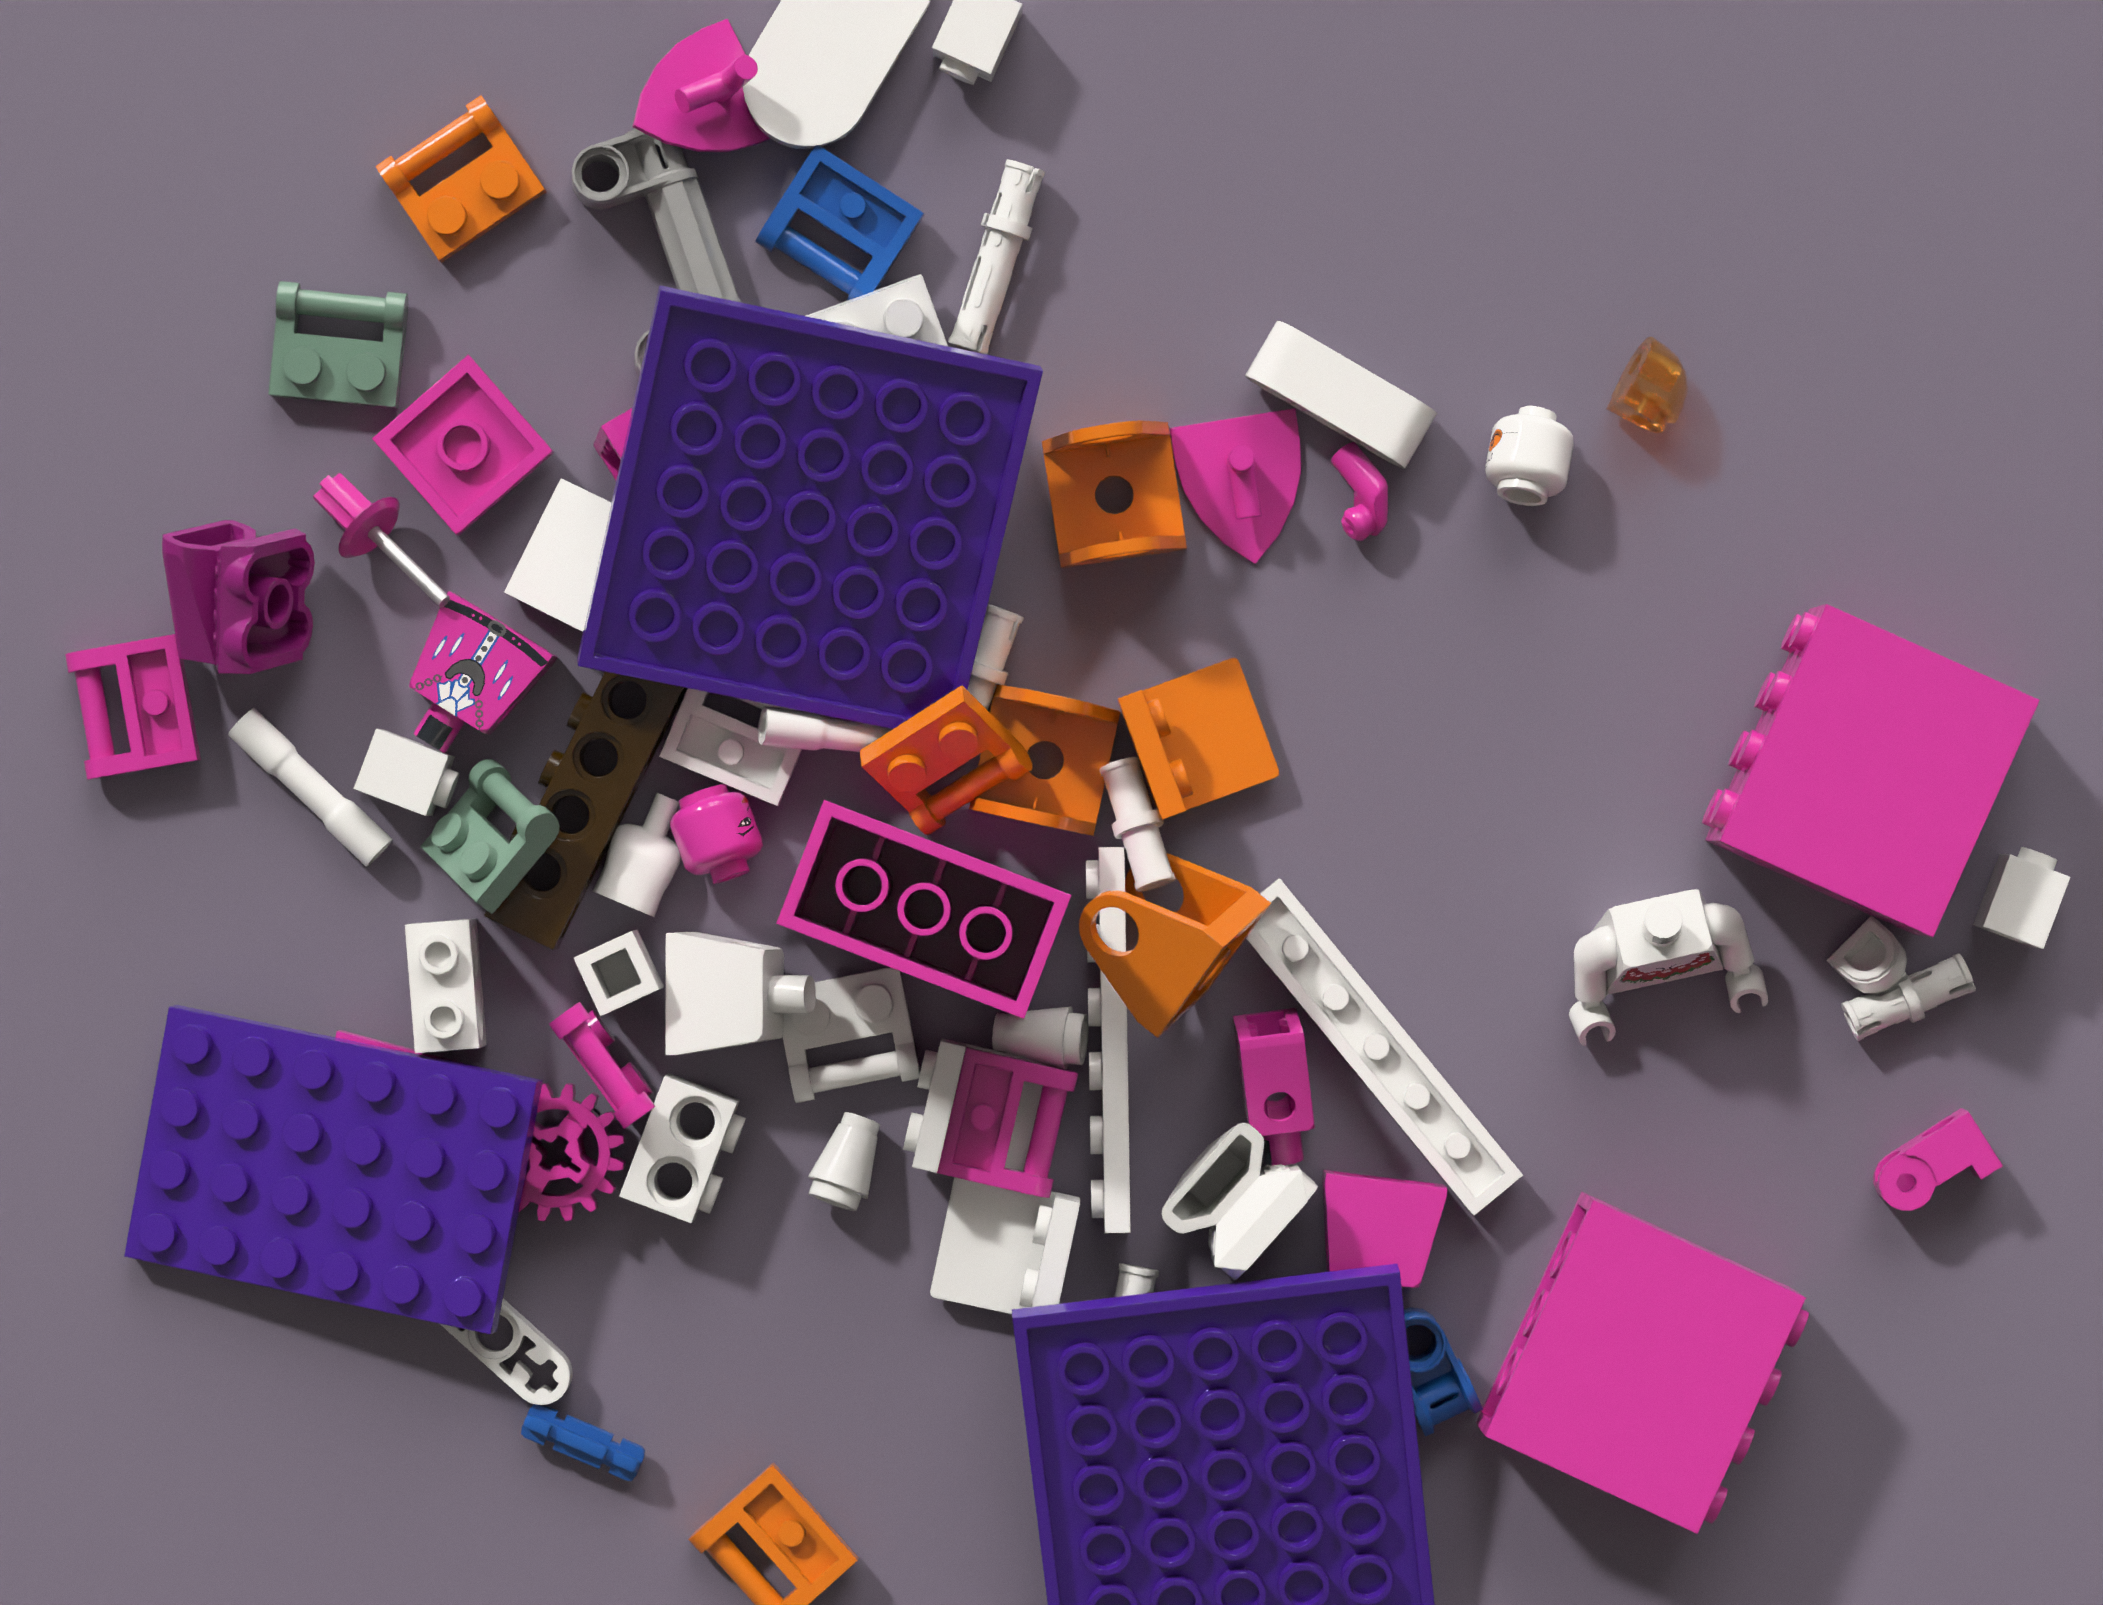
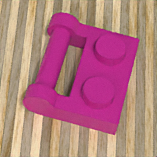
M175 634L65 654L68 673H75L90 760L84 761L87 780L201 760L184 660L178 657ZM116 665L131 750L129 753L117 755L114 752L100 668Z
M578 1002L549 1023V1026L559 1040H564L615 1112L613 1114L624 1129L655 1107L648 1097L653 1092L637 1068L631 1062L621 1067L607 1048L615 1039L594 1010L588 1013L583 1005Z
M966 1047L937 1173L1029 1195L1050 1198L1054 1179L1048 1177L1062 1114L1068 1091H1075L1079 1073ZM1024 1081L1043 1085L1024 1169L1019 1171L1005 1168V1163Z

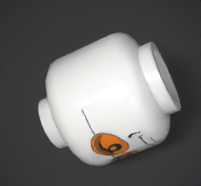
M1525 406L1519 409L1518 414L1503 417L1494 425L1485 471L1487 479L1497 488V495L1502 499L1519 505L1539 506L1545 504L1548 497L1556 496L1565 489L1574 440L1572 433L1564 425L1556 422L1557 416L1554 412L1542 407Z

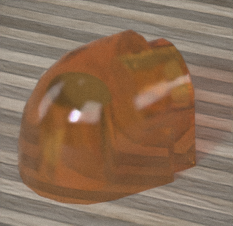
M1650 336L1646 338L1630 358L1606 409L1642 429L1662 433L1667 423H1676L1688 392L1687 374L1679 357L1655 338Z

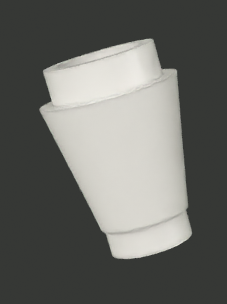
M1071 1006L1027 1011L1024 1019L1010 1013L996 1014L992 1035L994 1051L1006 1052L1007 1054L1061 1069H1067L1069 1064L1083 1065L1088 1044L1087 1014L1073 1013Z
M844 1112L841 1123L836 1127L808 1176L809 1179L813 1180L809 1191L810 1196L846 1210L857 1211L861 1198L868 1199L878 1139L877 1133L880 1128L879 1123L860 1115Z

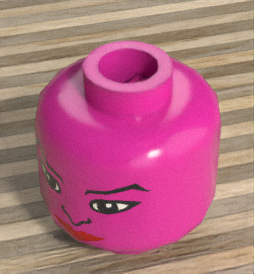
M721 784L702 789L680 799L678 802L681 809L671 818L670 827L686 870L693 875L710 873L714 884L726 882L748 873L750 869L747 860L753 858L761 851L763 840L746 796L739 792H729L727 785Z

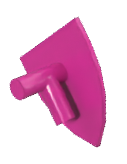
M728 18L702 28L678 42L654 67L640 93L633 128L665 144L697 152H731L771 139L755 124L748 110L743 92V86L753 79L758 72L757 63L752 57L745 54Z
M1295 408L1169 428L1174 461L1181 485L1198 517L1223 544L1256 564L1279 536L1295 502L1301 474L1300 436Z

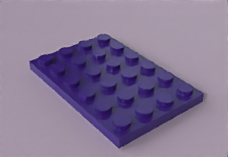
M180 1005L169 1006L124 1257L481 1333H495L499 1323L543 1080Z

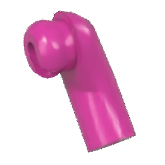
M1351 442L1335 453L1331 463L1354 490V507L1345 510L1341 520L1342 527L1350 538L1356 541H1363L1369 535L1377 536L1387 524L1388 484L1384 476L1355 442Z

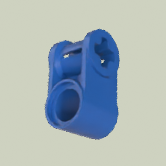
M1410 1307L1404 1309L1406 1328L1416 1324L1424 1325L1431 1329L1432 1333L1431 1344L1426 1351L1418 1355H1409L1415 1417L1426 1437L1434 1433L1435 1425L1467 1410L1475 1414L1482 1411L1483 1408L1460 1359H1456L1439 1323L1427 1311Z

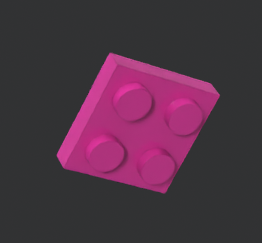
M470 355L462 359L372 438L457 536H460L554 453L550 446Z

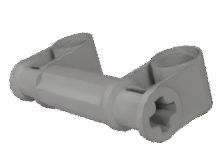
M633 129L622 136L591 145L578 154L572 167V187L580 202L589 208L602 210L610 209L611 207L645 196L677 289L741 302L699 184L696 169L688 167L681 147L665 144L637 129ZM655 145L660 147L667 169L662 167ZM595 162L610 164L618 173V183L607 192L599 193L592 191L582 180L583 171L587 166ZM649 331L645 332L637 342L634 354L635 371L638 376H640Z

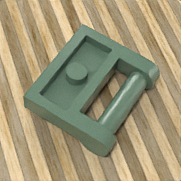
M280 281L276 296V323L268 395L398 409L408 317V293L387 292V296L384 298L301 289V285L298 282ZM299 315L384 323L383 342L297 333Z
M485 759L478 762L472 768L468 779L469 789L449 813L436 823L432 833L420 847L476 903L493 914L555 840L560 826L558 819L546 807L534 805L511 783L509 772L498 761ZM496 805L516 823L518 834L511 842L486 819Z

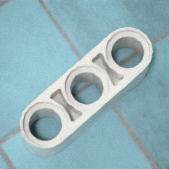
M1281 321L1275 323L1245 375L1247 379L1265 391L1402 469H1405L1437 415L1432 408Z

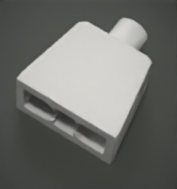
M700 932L666 933V1055L698 1053L780 1039L784 1033V1014H810L813 1012L816 1002L815 981L810 975H784V953L781 948Z

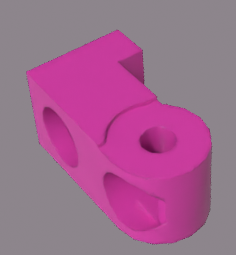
M1960 1108L1880 1160L1874 1171L1873 1184L1877 1194L1887 1204L1902 1211H1912L1922 1207L1930 1200L1936 1186L1969 1167L1974 1176L1982 1180L2003 1165L1970 1113Z

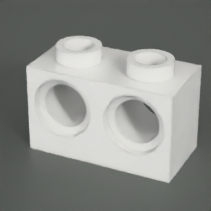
M477 918L405 925L415 1053L475 1049L486 1046Z
M670 1073L665 1075L654 1102L655 1107L651 1110L619 1196L689 1223L695 1220L698 1210L710 1214L723 1181L722 1177L712 1174L721 1150L733 1154L746 1118L735 1114L740 1100ZM689 1103H702L713 1112L715 1125L710 1135L703 1138H695L689 1136L682 1129L680 1113L683 1107ZM674 1162L682 1164L689 1170L692 1177V1187L687 1195L670 1197L662 1192L657 1181L661 1166Z

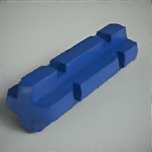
M533 1404L522 1425L521 1434L524 1438L543 1446L546 1440L554 1443L552 1450L597 1469H600L602 1464L610 1467L609 1474L626 1481H633L637 1476L645 1457L643 1446L624 1438L621 1443L612 1440L613 1433L570 1415H567L565 1420L556 1417L558 1410L546 1405Z

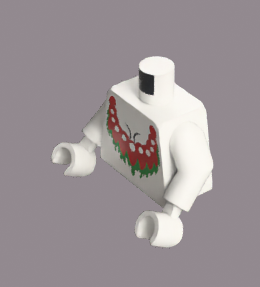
M1699 889L1632 902L1608 909L1594 929L1579 939L1574 950L1575 997L1579 1001L1571 1007L1569 1017L1580 1044L1586 1046V1034L1597 1026H1600L1607 1042L1614 1038L1616 1033L1615 1026L1605 1003L1602 1001L1607 995L1723 970V968L1728 971L1725 976L1730 1006L1733 1011L1741 1013L1739 998L1749 993L1759 995L1762 1006H1766L1768 995L1763 972L1760 967L1753 964L1754 956L1741 915L1736 909L1728 905L1707 904Z

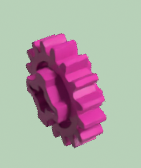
M548 1083L542 1084L537 1113L550 1109L566 1110L569 1113L561 1124L544 1127L535 1121L529 1154L530 1170L525 1175L519 1212L531 1202L538 1204L537 1215L540 1221L548 1219L553 1207H559L564 1220L570 1221L574 1219L575 1203L578 1202L588 1211H594L598 1208V1203L593 1192L598 1189L604 1193L612 1194L616 1189L613 1181L606 1176L608 1170H623L626 1165V1161L612 1156V1148L626 1142L625 1135L609 1134L607 1126L616 1118L613 1114L614 1110L599 1116L594 1111L599 1095L593 1092L582 1102L575 1100V1084L572 1083L565 1085L560 1097H554ZM589 1126L593 1130L598 1142L599 1158L597 1164L585 1152L583 1134ZM560 1136L564 1137L569 1142L565 1152L572 1158V1164L569 1165L561 1161L554 1167L548 1166L544 1162L548 1151L541 1146L542 1142L539 1140L544 1139L552 1143ZM569 1177L576 1183L583 1185L580 1189L567 1194H549L544 1192L552 1180Z

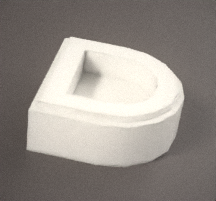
M1871 915L1827 959V962L1854 988L1863 993L1876 994L1888 990L1900 980L1905 972L1907 957L1906 951L1895 936Z

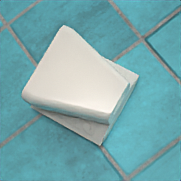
M1248 1123L1235 1125L1206 1147L1183 1173L1163 1206L1161 1213L1164 1222L1177 1233L1184 1234L1211 1226V1229H1209L1208 1245L1211 1250L1214 1267L1221 1268L1233 1280L1239 1278L1303 1208L1318 1187L1299 1168L1297 1163L1290 1165H1266L1261 1168L1264 1138Z

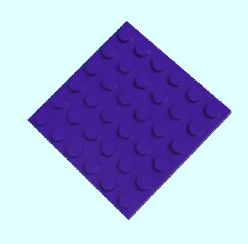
M659 285L577 657L578 666L891 729L896 728L961 685L968 690L1043 374L1041 366Z
M1398 1263L1012 1309L1048 1605H1435Z

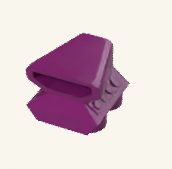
M223 520L162 535V554L179 658L215 664L218 673L252 674L303 660V652L309 645L313 631L312 614L310 609L304 604L305 589L311 582L315 566L314 552L311 545L306 541L305 533L294 528L256 538L255 529L238 521Z

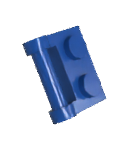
M816 145L764 224L755 243L769 252H773L777 248L849 295L847 300L878 290L886 274L924 217V213L829 151ZM798 211H801L871 256L872 259L863 273L789 227Z

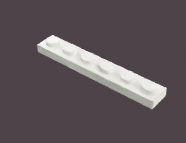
M1098 847V860H1086V899H1094L1099 894L1107 891L1125 892L1124 847ZM1115 907L1101 909L1099 911V924H1096L1099 937L1111 949L1126 952L1125 911ZM1087 951V963L1095 962ZM1100 969V988H1088V1027L1101 1026V1052H1089V1090H1102V1116H1090V1154H1103V1180H1091V1217L1104 1218L1105 1233H1131L1127 1006Z
M1278 878L1260 893L1271 902V905L1246 939L1473 1215L1477 1214L1521 1178L1523 1174L1287 886Z

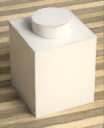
M953 0L932 46L933 56L943 60L939 69L971 85H974L978 76L992 82L1023 13L1022 3L1015 0Z
M376 729L353 789L421 815L433 816L436 805L447 808L456 788L459 773L451 770L455 756L389 731Z
M2021 847L2018 857L2011 854H1999L1973 925L2029 947L2044 949L2070 877L2054 871L2057 859L2025 847Z
M638 929L574 957L600 1016L664 987Z

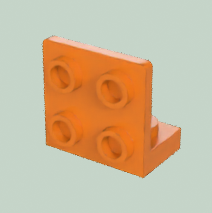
M1237 658L1224 660L1117 699L1162 820L1271 780L1279 775L1277 763Z

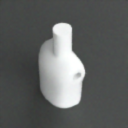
M656 793L643 826L626 823L617 827L607 851L603 870L593 892L650 916H655L664 891L671 882L681 861L677 844L666 837L670 828L671 818L679 807L678 801Z

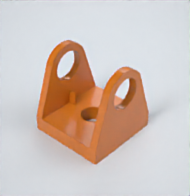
M1138 420L1110 423L1069 431L1042 441L1061 568L1187 549L1168 422ZM1110 477H1118L1125 480L1133 491L1131 505L1128 509L1118 514H1111L1102 510L1095 498L1098 485Z
M997 684L990 713L1022 744L1027 752L1038 742H1051L1062 751L1064 763L1061 771L1050 779H1039L1030 772L1017 780H1012L1008 777L970 801L969 809L1094 836L1105 785L1104 778L1101 776L1099 769L1110 762L1121 711L1054 694ZM988 749L981 753L978 766L994 757Z
M1168 853L1166 854L1172 873L1174 872L1183 890V902L1179 910L1173 912L1146 901L1142 891H1136L1135 879L1130 868L1125 879V892L1107 891L1099 894L1084 907L1079 920L1080 937L1085 948L1137 1022L1157 1038L1208 992L1271 905V902L1252 887ZM1107 907L1119 908L1133 918L1139 932L1138 943L1133 950L1126 952L1116 951L1102 941L1096 929V919L1101 909Z

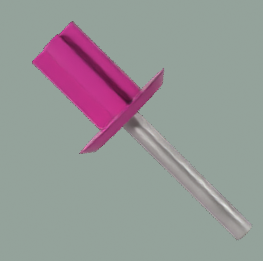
M338 473L333 479L328 475L319 483L321 489L313 495V499L345 530L338 548L339 554L342 557L352 558L361 556L378 546L440 608L449 602L450 597L388 536L396 524L400 510V503L397 498L386 497L371 503L341 473Z

